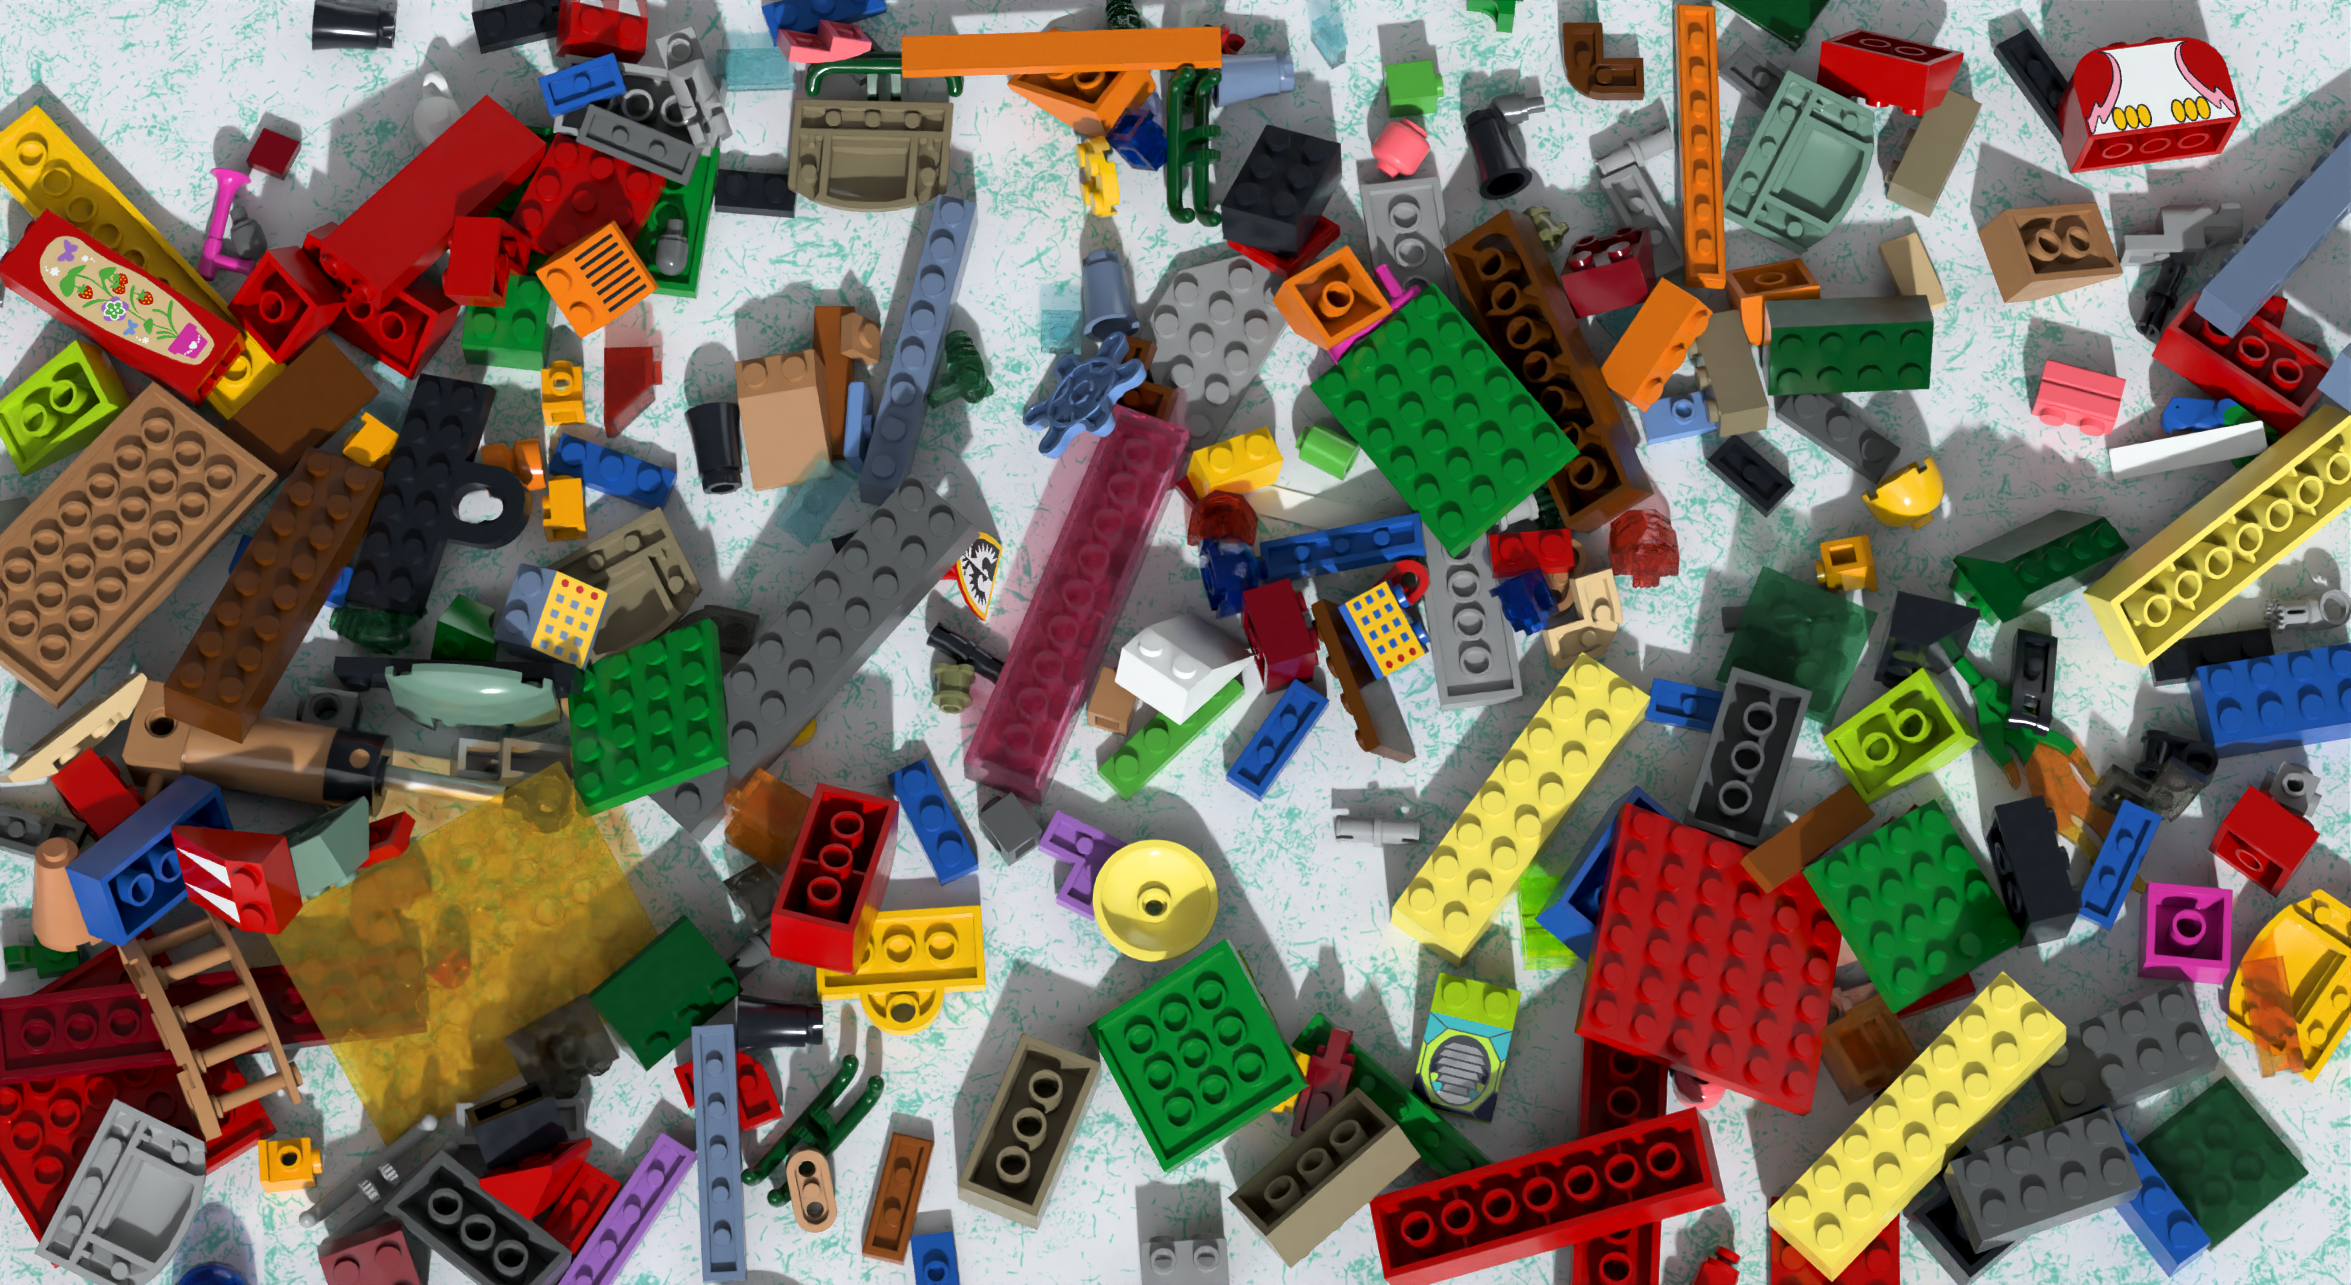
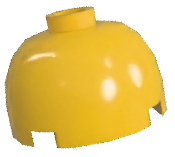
M1931 455L1924 457V466L1919 467L1917 461H1914L1876 484L1878 489L1875 490L1876 493L1873 496L1870 495L1868 490L1860 495L1867 509L1877 521L1893 528L1911 525L1913 531L1935 519L1931 512L1941 504L1945 490L1943 477Z

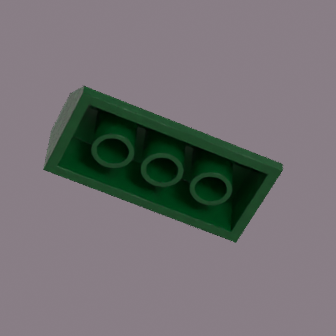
M2056 510L1957 555L1952 561L2004 624L2102 578L2130 547L2119 535L2117 529L2104 516Z

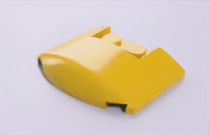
M2321 889L2311 892L2312 897L2293 905L2290 904L2261 930L2252 942L2235 974L2229 994V1016H2226V1027L2310 1083L2314 1082L2351 1027V909Z

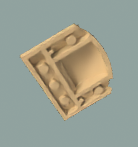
M143 672L128 674L121 679L123 684L120 681L107 691L109 694L103 692L19 756L17 761L8 767L9 771H1L0 782H25L56 774L59 772L58 770L64 768L91 747L93 749L121 720L128 719L143 693L147 677Z

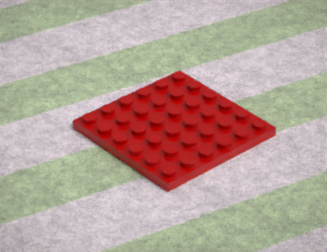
M1624 803L1618 811L1574 1033L1804 1117L1812 1109L1842 940L1841 932L1802 873L1805 869H1802L1766 894L1739 863L1747 854L1753 851L1752 849L1630 803Z
M148 927L136 937V940L144 938L147 941L156 936L151 928ZM113 945L31 995L133 982L124 970L117 946ZM166 952L153 956V961L149 962L152 968L160 966L163 969L173 965ZM232 1058L206 1068L207 1073L201 1075L208 1096L215 1094L218 1097L248 1084ZM177 1064L0 1085V1180L40 1243L114 1099L205 1142L207 1147V1153L204 1152L206 1176L258 1145V1140H266L277 1133V1130L258 1099L224 1112L223 1118L217 1120L222 1135L206 1142L194 1125L176 1074L184 1070L182 1065L177 1067ZM52 1263L54 1268L59 1267V1265Z

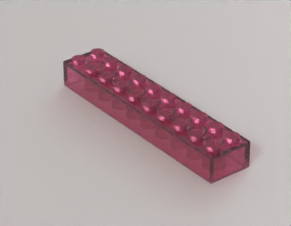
M1116 403L1112 410L1116 421L1115 428L1109 435L1101 437L963 760L964 776L966 779L1007 794L1012 792L1016 797L1042 806L1173 494L1176 482H1178L1191 450V430Z

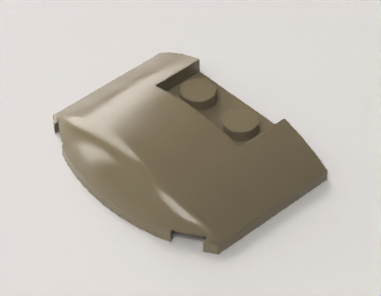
M795 99L788 188L794 193L798 192L810 201L823 206L867 213L907 209L924 204L937 197L938 194H946L948 190L954 104Z
M660 506L545 567L600 589L611 596L587 665L594 664L598 660L661 637L681 620L688 612L695 598H698L703 591Z

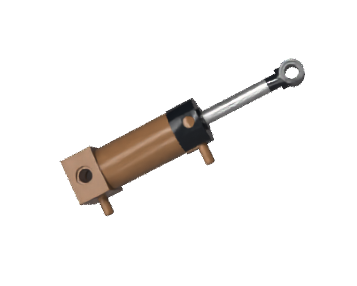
M147 680L143 693L135 707L122 754L134 785L145 787L143 798L146 803L183 774H187L219 785L221 788L321 805L325 807V810L330 811L365 796L369 803L370 817H377L379 815L387 791L391 790L521 814L522 821L533 822L539 830L546 833H556L565 829L572 819V806L568 791L558 781L543 780L536 784H528L526 789L393 766V738L386 734L347 727L335 728L259 714L245 740L240 744L165 716L163 687L165 683ZM556 801L560 803V806L555 811L544 812L540 810V807L545 802Z

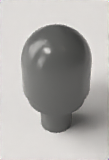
M1518 92L1499 95L1492 100L1489 108H1495L1499 111L1502 120L1506 122L1507 126L1521 124L1523 121L1529 120L1528 114L1545 112L1543 96L1526 98L1525 93L1519 94Z
M241 206L232 209L230 215L234 226L230 229V237L237 254L243 259H254L255 261L261 259L267 251V240L261 225L256 220L249 219L245 207Z
M678 219L668 220L666 234L661 235L657 242L656 266L660 272L668 276L680 274L685 269L688 261V239L682 236L684 222Z

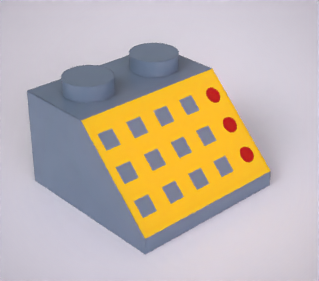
M520 563L494 640L510 655L543 663L575 664L580 671L585 672L611 596L600 589L559 571Z

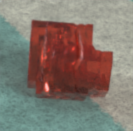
M1214 490L1198 500L1196 505L1192 507L1187 533V545L1206 549L1205 557L1208 559L1212 558L1214 561L1219 560L1223 562L1225 560L1227 563L1231 562L1233 552H1244L1246 555L1253 556L1259 522L1256 512L1242 494Z
M1656 509L1628 510L1610 523L1608 556L1610 568H1612L1614 576H1619L1620 574L1631 575L1633 588L1638 586L1640 588L1659 586L1660 577L1668 575L1678 576L1680 556L1677 535L1671 526V520Z

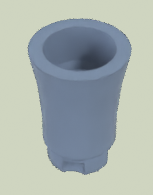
M1274 52L1222 54V68H1208V71L1218 70L1222 74V81L1215 85L1210 92L1215 108L1260 97L1277 96L1279 92L1292 91L1295 87L1293 61L1290 54L1275 55Z
M1106 249L1090 252L1082 260L1084 269L1082 280L1085 301V336L1096 342H1104L1110 334L1118 331L1128 336L1134 335L1138 331L1140 323L1132 304L1126 270L1122 265L1120 253Z

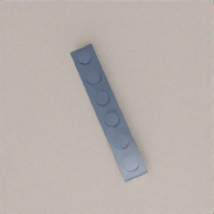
M734 1024L691 1027L703 1282L747 1281L743 1182L741 1179L742 1155L736 1028Z

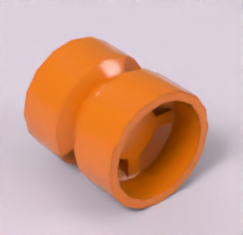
M538 436L515 441L512 449H509L504 442L481 446L483 464L511 471L526 484L529 491L546 489L544 465Z

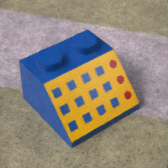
M1391 579L1338 607L1377 680L1429 652L1426 644L1431 641L1420 620L1413 622L1406 607L1410 606L1411 602L1400 583L1394 586Z

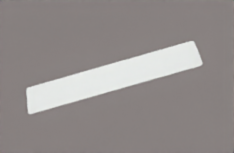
M2255 421L2112 448L2109 450L2114 480H2122L2261 454L2268 447L2263 422Z
M1270 485L1234 497L1232 506L1237 509L1321 530L1388 518L1386 514Z

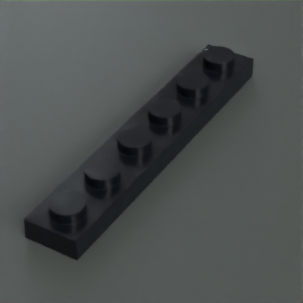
M335 656L333 673L347 689L356 692H367L370 688H385L390 691L385 677L386 667L394 666L396 675L400 676L401 672H411L412 664L421 663L464 664L522 672L521 683L533 681L543 685V678L553 680L558 699L568 698L570 694L583 695L585 678L575 664Z

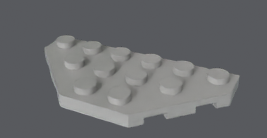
M1244 255L1178 271L1139 334V339L1151 341L1158 347L1149 369L1152 383L1173 388L1179 393L1166 428L1169 441L1192 454L1193 451L1214 445L1288 325L1272 301L1282 283L1286 280ZM1314 258V259H1313L1308 265H1306L1300 272H1302L1303 270L1309 268L1310 266L1316 264L1317 262H1319V261H1321V260L1318 259V258Z

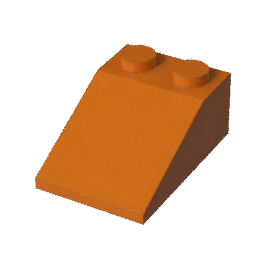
M1052 27L1049 32H1056V31H1063V30L1056 29V28H1053V27ZM1149 70L1014 74L1007 83L1011 90L1078 132L1090 137L1103 136L1109 143H1113L1157 87Z

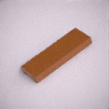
M893 1132L864 1241L862 1256L904 1266L910 1236H912L935 1146L934 1141Z

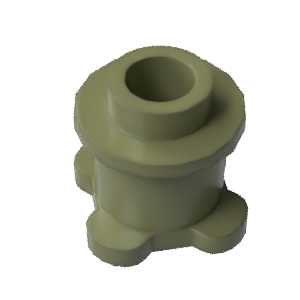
M1531 206L1522 212V214L1530 216L1546 253H1553L1562 246V239L1570 228L1565 222L1557 225L1550 217L1551 212L1548 207Z
M934 664L933 672L935 673L937 690L932 695V702L945 713L958 714L963 712L964 708L970 707L973 703V698L969 695L970 685L974 684L976 679L974 667L969 664Z

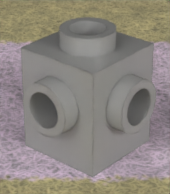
M2282 761L2276 774L2271 771L2267 772L2259 790H2266L2278 799L2280 806L2291 814L2306 815L2312 818L2322 795L2315 792L2321 778L2314 776L2309 768L2298 763L2288 764Z

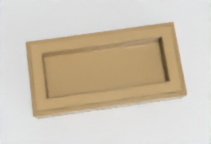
M1917 232L1879 244L1878 252L1898 296L1927 295L1931 311L1946 306L1947 299Z

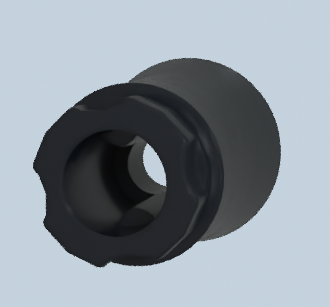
M315 0L312 24L313 51L325 49L377 50L378 47L394 48L396 31L395 11L381 10V7L364 6L336 0Z
M1490 107L1484 110H1476L1465 118L1466 122L1463 128L1466 133L1465 140L1476 170L1481 197L1488 200H1499L1513 196L1525 189L1530 184L1533 176L1522 159L1510 135L1507 124L1502 120L1499 111Z
M714 402L695 406L684 413V417L692 438L698 476L702 479L704 493L723 495L736 492L737 489L743 487L741 478L743 466L740 451L739 405L729 402Z
M738 994L737 1053L767 1048L805 1047L806 1043L822 1045L823 1004L813 1003L806 1005V1001L765 999Z

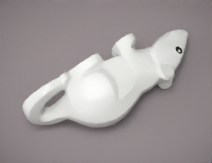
M439 71L425 75L421 85V101L416 106L412 115L413 133L426 148L462 117V113L453 99L447 82ZM434 84L440 90L441 96L433 93Z

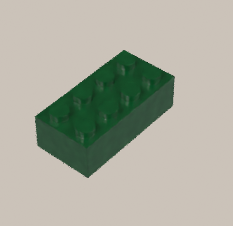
M1927 295L1765 301L1762 372L1768 396L1929 389L1934 319Z

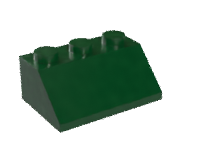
M683 915L586 996L620 1048L645 1071H648L691 1035V1027L702 1026L744 990L727 963L694 924Z

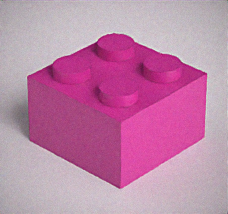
M2148 882L2140 897L2137 977L2221 985L2230 971L2233 890Z

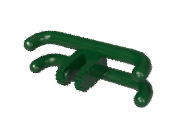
M868 51L845 60L811 63L808 67L804 90L810 97H815L820 93L822 79L828 74H867V101H879V93L877 92L878 74H890L892 89L890 101L902 102V51ZM964 76L944 77L947 81L950 96L955 98L961 96L963 93Z
M1184 66L1174 73L1167 90V208L1172 219L1179 224H1189L1193 222L1196 216L1203 226L1217 227L1222 222V218L1219 212L1211 211L1209 208V165L1221 161V151L1209 149V141L1216 137H1221V127L1209 125V96L1212 88L1222 81V74L1218 70H1210L1201 76L1194 91L1193 128L1182 131L1183 90L1187 82L1193 80L1196 75L1193 67ZM1182 166L1193 168L1194 210L1184 208Z
M848 1054L844 1056L842 1065L836 1075L753 1168L743 1170L741 1174L742 1182L749 1187L760 1184L796 1145L798 1147L811 1146L817 1148L824 1154L827 1160L875 1106L883 1093L884 1079L879 1075L870 1077L863 1094L835 1125L827 1109L850 1084L859 1066L858 1058L855 1055ZM811 1161L802 1162L799 1166V1171L802 1173L811 1172L814 1168V1163ZM787 1181L779 1189H772L767 1194V1201L771 1206L779 1208L791 1201Z

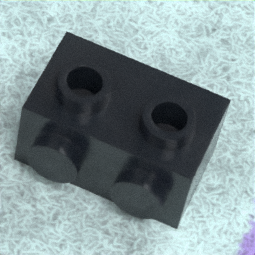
M545 1078L465 1109L488 1171L499 1166H511L519 1158L536 1151L551 1150L559 1142L569 1139Z

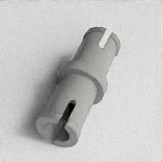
M1663 125L1659 129L1636 140L1632 137L1624 140L1623 146L1594 158L1593 163L1599 177L1603 179L1636 164L1638 169L1645 166L1646 160L1669 149H1674L1675 142L1669 129L1666 128V125Z
M1375 814L1374 818L1337 815L1336 842L1373 843V847L1382 848V843L1420 846L1421 820L1384 819V814Z

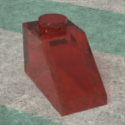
M653 346L604 348V426L607 438H616L656 400V385H663L662 361H655Z

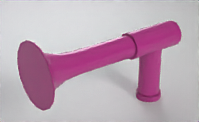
M213 168L210 170V173L217 180L218 195L197 272L205 281L214 280L216 269L249 276L255 267L254 259L248 260L220 253L233 198L242 185L251 183V179L234 170Z
M1388 264L1378 266L1373 271V275L1380 281L1392 300L1388 304L1393 311L1391 314L1338 345L1325 350L1333 364L1338 366V361H1340L1341 356L1349 347L1378 329L1421 293L1419 287L1415 284L1404 291L1390 271Z

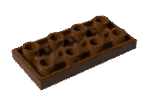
M323 334L218 430L278 474L279 482L265 495L266 497L292 474L308 446L319 449L380 392L337 346Z
M1325 599L1317 601L1311 605L1315 618L1312 620V626L1317 633L1318 639L1324 642L1329 656L1326 657L1327 666L1332 675L1339 679L1343 689V693L1340 694L1341 702L1345 710L1350 715H1353L1358 729L1355 730V737L1359 746L1365 752L1377 754L1383 758H1389L1402 763L1416 758L1386 678L1376 679L1338 609L1341 605Z

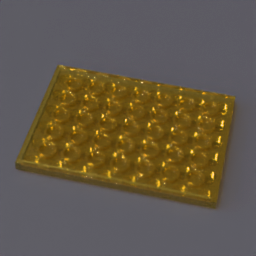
M560 760L409 844L406 851L400 856L375 863L359 872V876L349 884L341 888L334 886L301 904L300 911L280 935L265 933L386 1148L419 1122L424 1115L433 1114L439 1120L455 1111L456 1104L473 1101L603 1027L605 1023L586 995L658 936L657 931Z

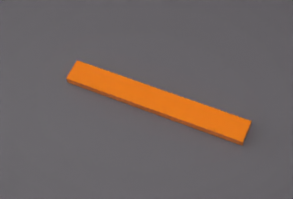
M1676 4L1674 19L1684 287L1724 289L1726 285L1716 6Z
M1221 26L902 36L903 78L1180 69L1184 66H1191L1194 69L1222 68Z

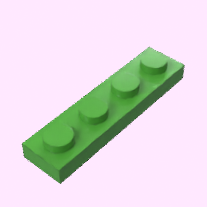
M1233 678L1181 725L1159 712L1098 768V775L1123 800L1128 802L1245 694V688Z

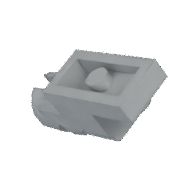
M691 25L655 40L695 148L711 146L704 128L705 122L712 120L716 132L722 141L732 136L733 132L722 105L723 100L694 27Z
M2220 202L2216 214L2210 208V203L2167 205L2161 207L2156 219V235H2152L2148 231H2137L2130 235H2124L2118 250L2120 266H2162L2163 261L2167 258L2174 259L2172 266L2176 265L2177 260L2186 266L2199 265L2206 249L2205 244H2207L2208 248L2226 244H2240L2239 238H2242L2243 233L2241 203Z

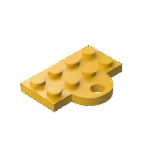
M981 905L879 912L863 960L855 976L816 967L818 1001L860 998L864 1014L879 1030L898 1036L921 1032L929 1027L940 1014L944 1003V993L986 990ZM903 1003L909 1004L915 1010V1015L910 1021L901 1023L892 1018L891 1012L895 1006Z

